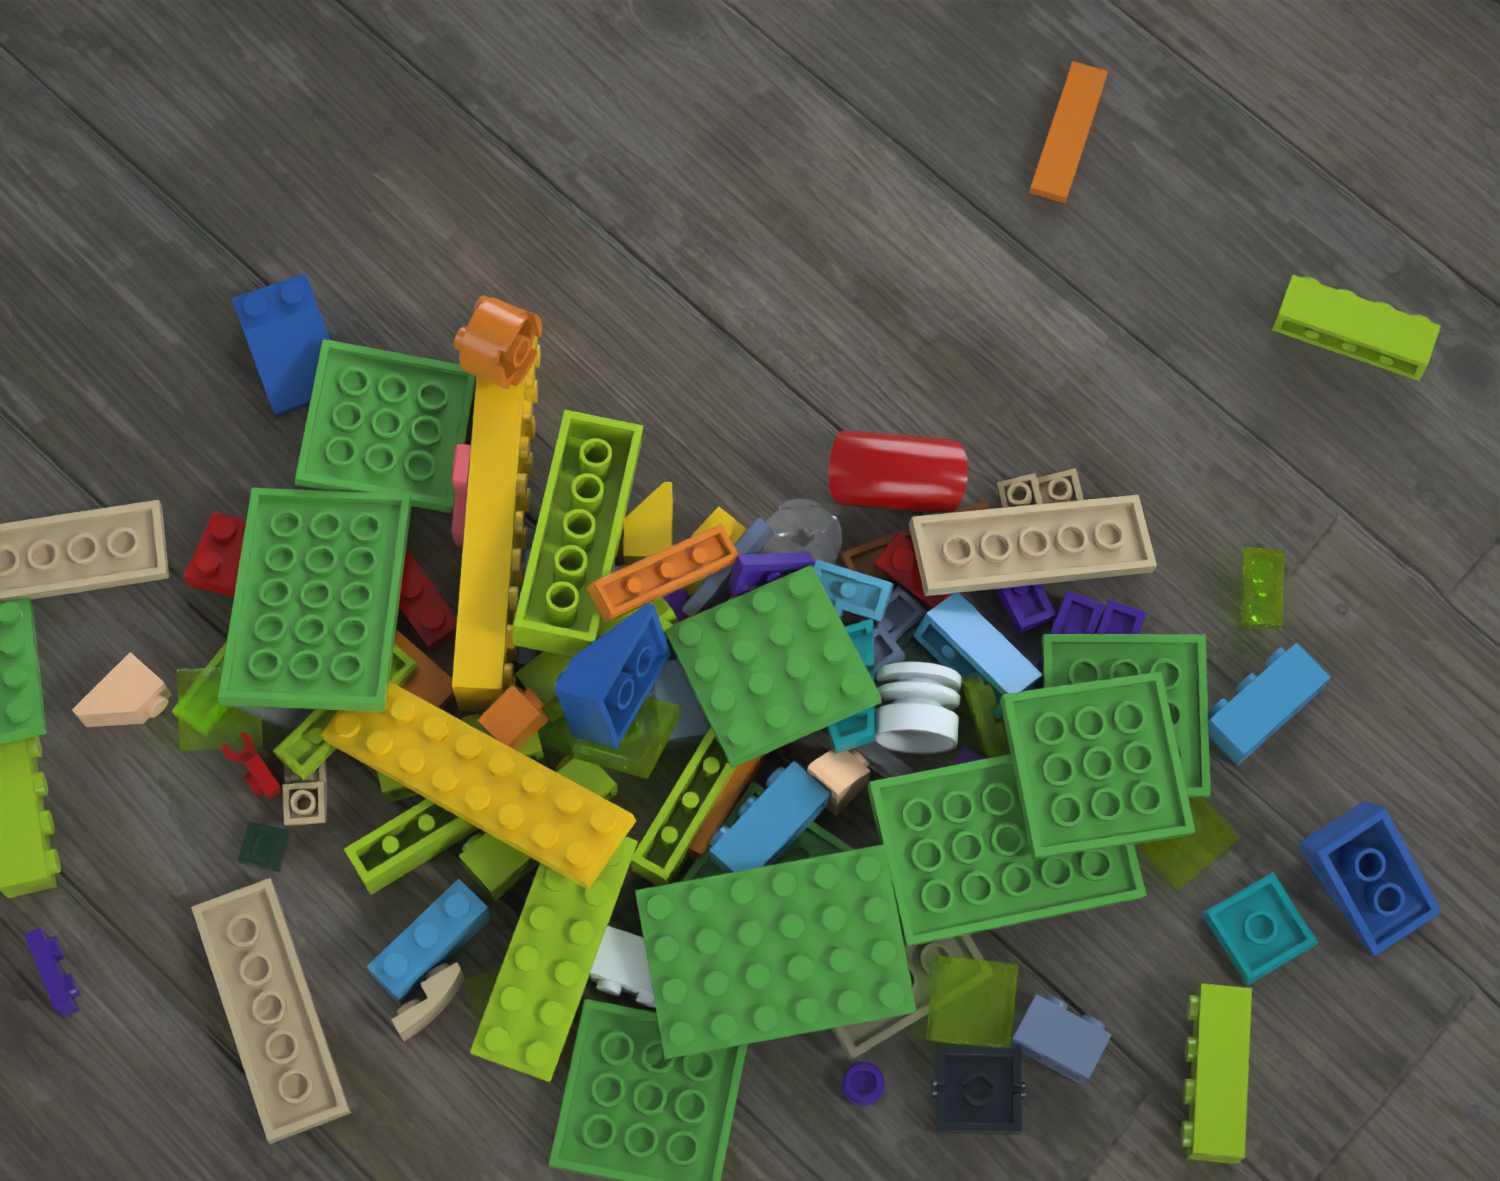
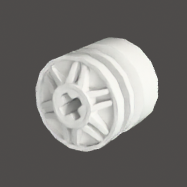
M898 662L879 668L877 670L876 685L879 687L877 689L881 695L880 705L882 706L875 710L874 743L888 750L911 754H937L956 748L959 717L951 710L959 707L960 695L957 692L960 691L961 675L948 667L922 662Z

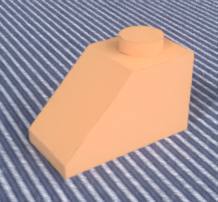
M130 652L72 711L85 727L144 724L150 717L158 716L166 708L169 702L168 699L172 694L166 684Z
M833 748L814 760L807 769V773L831 793L830 804L826 808L835 816L867 785L870 777V770L867 768L869 763L854 749L836 754Z

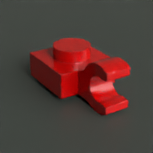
M243 731L240 733L242 740L245 742V748L242 752H232L226 743L221 745L222 751L229 761L242 763L247 767L249 773L244 775L243 778L257 797L264 793L268 801H271L282 794L283 791L256 752L251 737Z

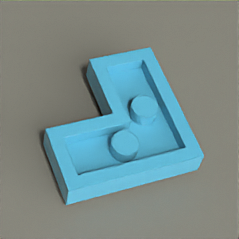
M816 559L813 569L840 619L843 612L847 611L882 622L894 586L893 583Z

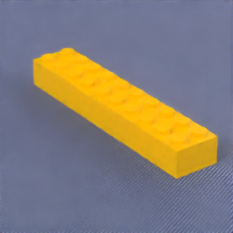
M534 336L532 348L538 350L531 369L517 386L509 384L510 389H505L476 377L452 689L459 711L486 712L511 685L517 686V676H514V664L512 662H518L519 646L512 645L513 624L519 603V586H523L524 577L522 549L527 548L528 540L525 512L530 510V488H527V475L532 476L533 452H530V439L535 438L536 420L535 416H533V403H537L538 380H535V368L540 367L541 347L536 336Z

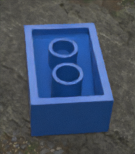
M306 273L232 298L275 417L310 405L323 339L330 340Z
M645 604L575 655L567 669L559 674L554 690L573 737L612 749L618 748L671 655L654 605Z
M1364 800L1298 843L1317 880L1373 956H1376L1442 912L1384 807Z

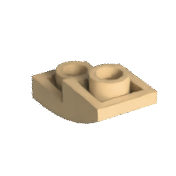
M1076 468L1037 478L1035 473L997 482L1002 508L1084 500Z
M327 759L304 781L284 764L285 784H282L284 825L326 823Z
M457 962L451 966L444 963L429 971L425 976L427 980L420 983L427 999L422 1002L419 999H414L397 1010L398 1016L391 1020L403 1041L411 1038L432 1022L457 993L465 978Z

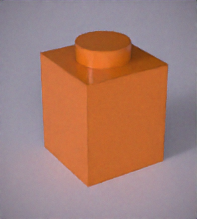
M511 685L478 721L496 740L519 751L550 717L542 709L546 705L545 701L532 688L528 687L524 691L515 685Z

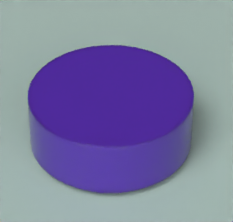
M858 1062L846 1070L843 1076L842 1089L845 1097L852 1104L870 1106L876 1103L883 1094L885 1087L884 1076L881 1070L874 1064Z

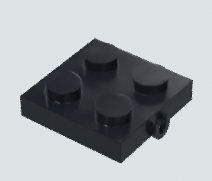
M936 1046L935 1080H932V1098H935L936 1133L1021 1135L1022 1099H1026V1082H1021V1047Z

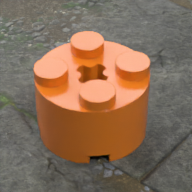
M482 295L475 304L474 314L467 327H461L454 340V348L460 351L459 361L462 370L505 389H510L509 384L517 386L526 377L535 361L538 350L533 349L532 344L534 336L539 338L542 336V321L534 313L497 298Z

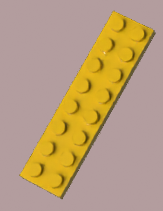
M390 681L385 712L338 710L321 733L325 742L588 890L636 822L632 813Z

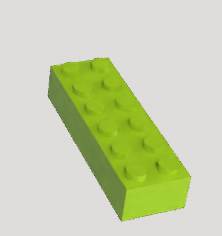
M564 410L514 619L512 645L574 657L598 639L602 616L586 587L590 583L613 573L641 449L643 425Z
M629 837L623 839L589 890L546 865L539 864L469 1054L543 1081L551 1082L637 846V840Z

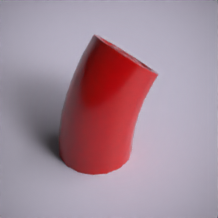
M845 430L836 437L829 461L830 493L834 502L843 506L938 514L952 513L962 501L968 478V463L965 450L961 443L954 439Z

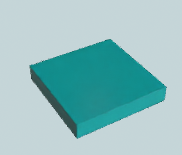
M1273 872L1206 910L1201 915L1246 986L1319 943Z

